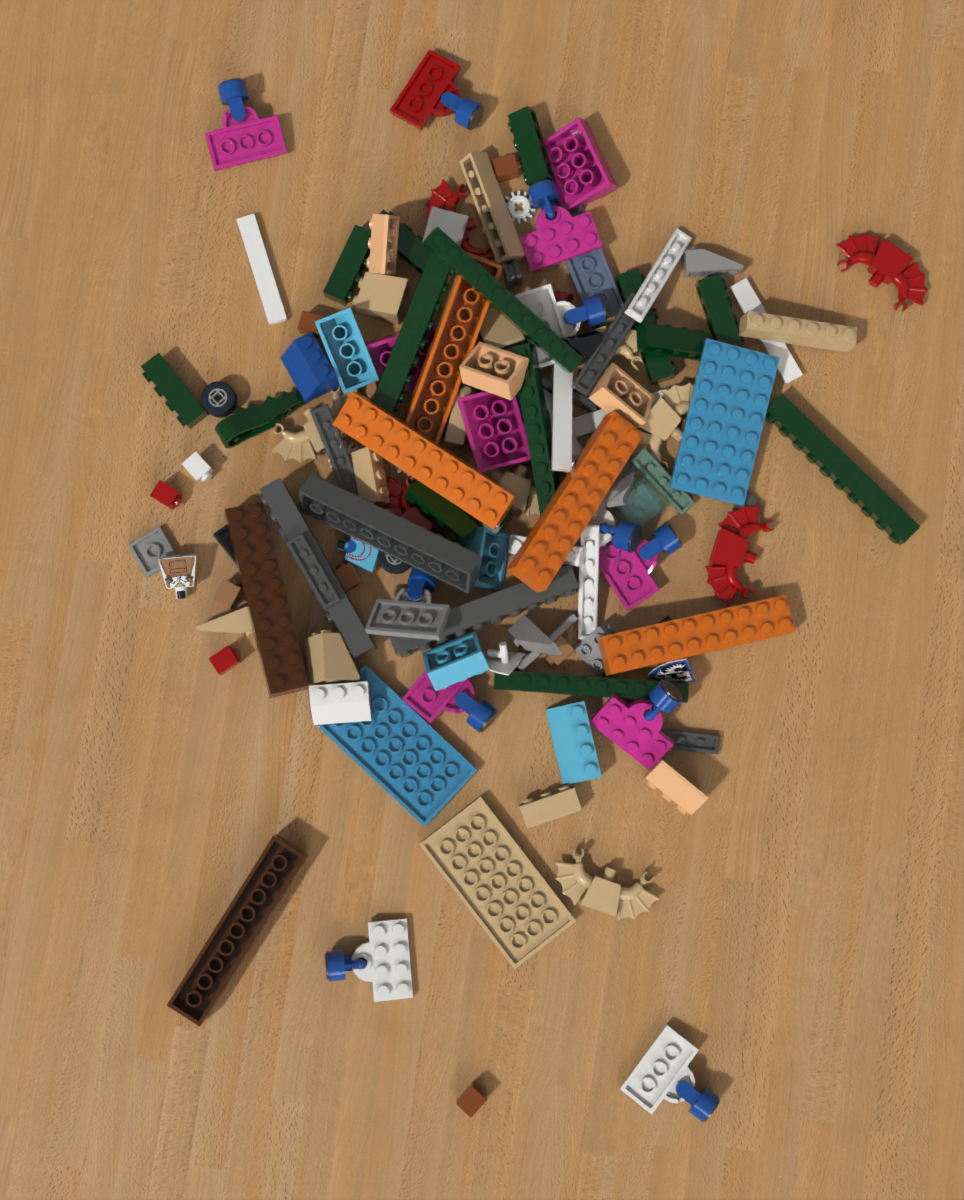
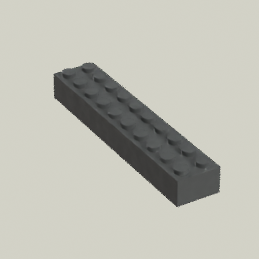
M310 474L299 489L300 512L469 594L480 577L482 556L473 550L462 547L457 542H451L440 534L432 533L425 527L410 522L405 517H399L390 510L377 506L372 501H366L357 494L342 489L339 485H333L325 481L320 476Z
M278 478L260 488L262 494L259 496L267 508H271L272 511L269 514L277 525L280 524L281 527L278 530L283 539L289 541L301 533L304 534L342 600L328 608L325 614L330 623L336 624L337 628L334 630L336 633H340L342 639L346 642V648L350 656L359 659L377 649L370 634L366 633L361 618L341 586L285 483L281 478Z
M568 565L558 570L546 591L535 592L522 582L452 608L440 641L389 636L395 654L405 658L413 655L412 651L416 649L424 651L431 648L430 644L435 642L438 645L448 642V638L455 635L456 638L467 635L466 631L470 629L478 631L485 628V624L492 622V625L502 622L505 616L509 615L510 618L520 615L524 609H528V611L537 609L540 603L545 602L548 605L556 602L559 596L563 595L564 598L570 597L576 593L575 590L578 589L579 585L571 565Z

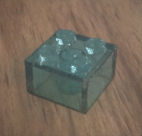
M643 477L632 486L625 505L615 506L614 508L623 520L640 525L642 528L664 512L666 506Z

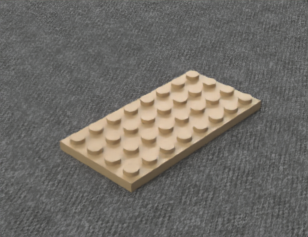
M481 796L419 844L514 970L576 922L572 914Z

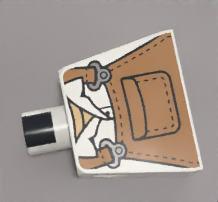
M197 554L159 557L158 560L166 588H175L176 599L188 598L187 587L195 585Z

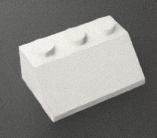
M368 681L309 686L310 707L314 725L372 721Z

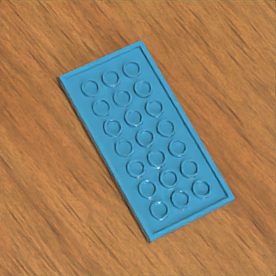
M708 338L705 339L669 488L744 506L780 357Z
M364 665L358 671L360 680L353 682H369L372 721L322 724L317 726L425 827L475 774L477 769L370 668Z

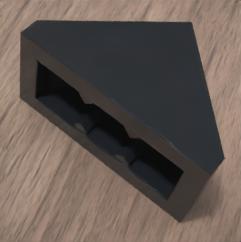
M595 330L562 337L561 339L581 357L589 359L604 338V333Z

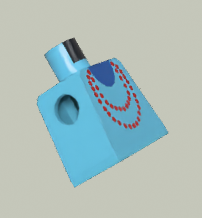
M353 537L350 538V541L339 538L336 549L346 552L345 560L374 574L379 558V550Z

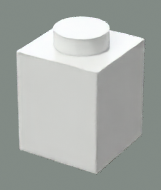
M196 451L182 463L199 483L207 482L214 472Z

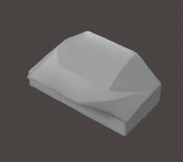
M635 473L616 478L604 497L608 508L625 505L635 481Z

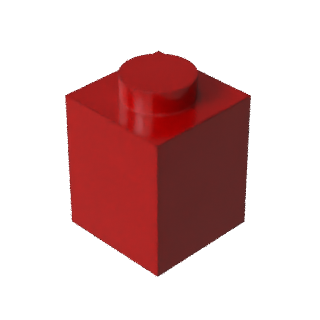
M161 480L158 481L150 494L153 499L172 510L175 507L177 508L183 499V494Z
M226 646L208 658L219 675L225 674L241 663L239 660L241 657L240 653L235 647L231 648L230 646Z

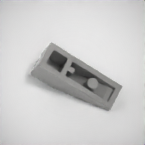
M690 247L683 254L684 278L714 276L717 274L736 275L741 274L743 270L742 264L708 250L699 249L698 247Z
M525 615L507 630L512 636L510 640L517 647L521 645L527 651L558 656L562 654L557 645Z

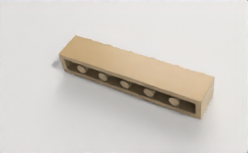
M470 152L459 163L496 262L501 265V263L505 262L507 264L511 263L515 259L518 261L525 254L487 152Z
M747 311L740 318L739 336L848 352L856 346L857 327Z

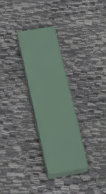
M645 447L630 459L636 468L681 516L696 503L686 492L669 488L672 476Z

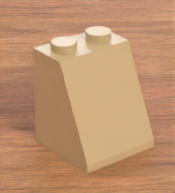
M365 272L364 277H361L359 280V294L355 295L353 299L356 313L399 325L410 291L408 279Z
M493 306L487 310L478 334L481 342L512 352L511 347L524 344L525 338L522 332Z
M321 630L320 633H312L311 637L304 639L306 674L309 685L339 684L360 680V675L340 633H332V630Z

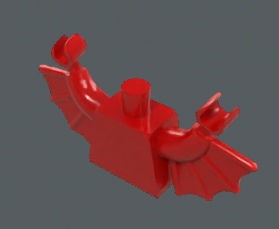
M443 179L440 186L431 190L432 196L425 203L427 207L425 219H429L432 207L456 212V205L461 200L460 197L468 196L470 189L466 190L465 193H461L465 185L460 184L457 189L458 192L453 193L447 182ZM473 217L469 218L461 248L465 252L479 257L484 255L489 260H494V255H488L492 251L491 246L481 250V248L473 247L469 243L467 231L477 228Z
M866 233L857 237L849 235L845 242L836 244L848 257L847 261L840 260L837 263V266L842 263L846 264V268L840 272H846L848 266H853L857 263L868 265L867 271L872 274L868 281L871 286L877 288L881 282L887 285L892 282L898 289L897 298L899 300L894 304L895 310H897L899 303L903 305L902 312L907 309L904 299L911 300L921 306L924 305L923 297L925 292L928 291L924 285L925 274L919 270L917 262L912 263L906 268L914 258L885 238L879 244L880 236L873 237Z
M408 476L406 479L407 487L412 484L410 482L411 476ZM389 477L387 488L389 490L390 503L381 506V508L388 509L393 514L405 517L410 522L418 526L421 525L428 531L440 534L447 539L443 533H439L434 529L432 523L423 517L415 506L407 501L405 498L407 487H403L393 478Z
M759 504L753 507L741 506L737 511L728 512L726 519L718 524L721 528L718 530L708 565L705 568L708 572L707 583L712 586L715 593L714 596L721 598L726 603V606L731 604L738 590L741 591L740 594L744 599L750 600L746 596L748 590L750 593L755 594L752 588L743 586V583L738 579L737 573L738 569L742 567L743 561L751 564L755 562L757 553L747 551L749 544L747 539L750 534L760 530L770 532L775 529L767 527V523L774 522L773 520L764 521L762 524L758 523Z

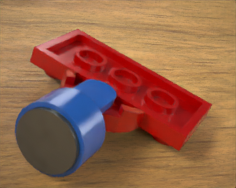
M429 49L391 107L390 113L420 130L424 128L431 115L445 117L454 113L455 123L468 130H473L480 123L484 108L483 104L470 97L460 98L458 88L453 81L461 71V66Z

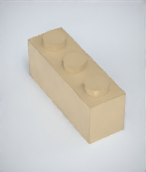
M367 447L352 452L351 457L358 496L366 501H372L379 507L389 504V490L386 483L383 457Z
M569 785L558 788L559 792L551 794V791L541 794L540 799L533 801V798L521 801L522 805L519 808L526 828L529 829L581 811L582 808L575 788H570Z

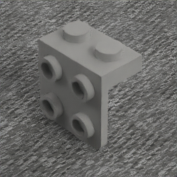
M608 619L575 646L577 653L598 676L604 673L605 670L597 638L618 633L617 627Z

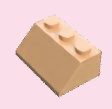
M372 214L369 222L371 237L368 240L370 257L367 258L369 272L396 274L400 216Z
M479 342L459 366L462 383L512 400L522 387L529 358Z
M613 362L592 388L589 399L607 414L616 411L633 426L639 428L646 423L655 397Z
M659 760L644 776L647 780L645 784L653 790L656 788L662 792L660 796L669 803L671 800L676 803V809L684 815L686 813L692 815L709 798L663 760Z

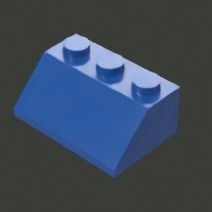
M312 332L295 339L281 356V361L305 403L340 387L336 373Z

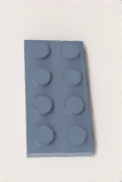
M600 248L565 261L580 301L594 295L601 296L607 318L618 314L623 306V301L602 249Z

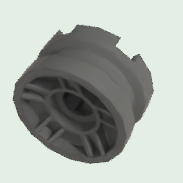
M512 260L508 264L506 262L501 263L507 288L512 289L515 285L522 286L523 280L517 260Z

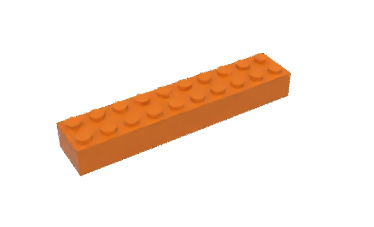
M466 252L498 281L503 268L502 265ZM457 274L403 422L437 444L440 441L462 380L459 366L473 350L489 307V303Z
M351 392L332 424L493 530L499 528L518 497L515 493L359 392Z
M616 411L608 413L603 417L573 464L571 472H568L507 567V571L535 592L547 590L644 434Z
M781 595L601 636L597 638L605 674L609 676L794 633L795 628L787 596Z

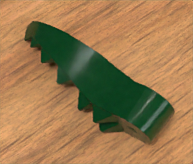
M298 389L293 394L283 391L282 397L273 398L267 396L266 402L259 405L250 403L249 408L236 406L233 415L221 420L216 425L215 431L225 448H232L245 440L272 429L276 426V423L281 422L289 414L306 403Z

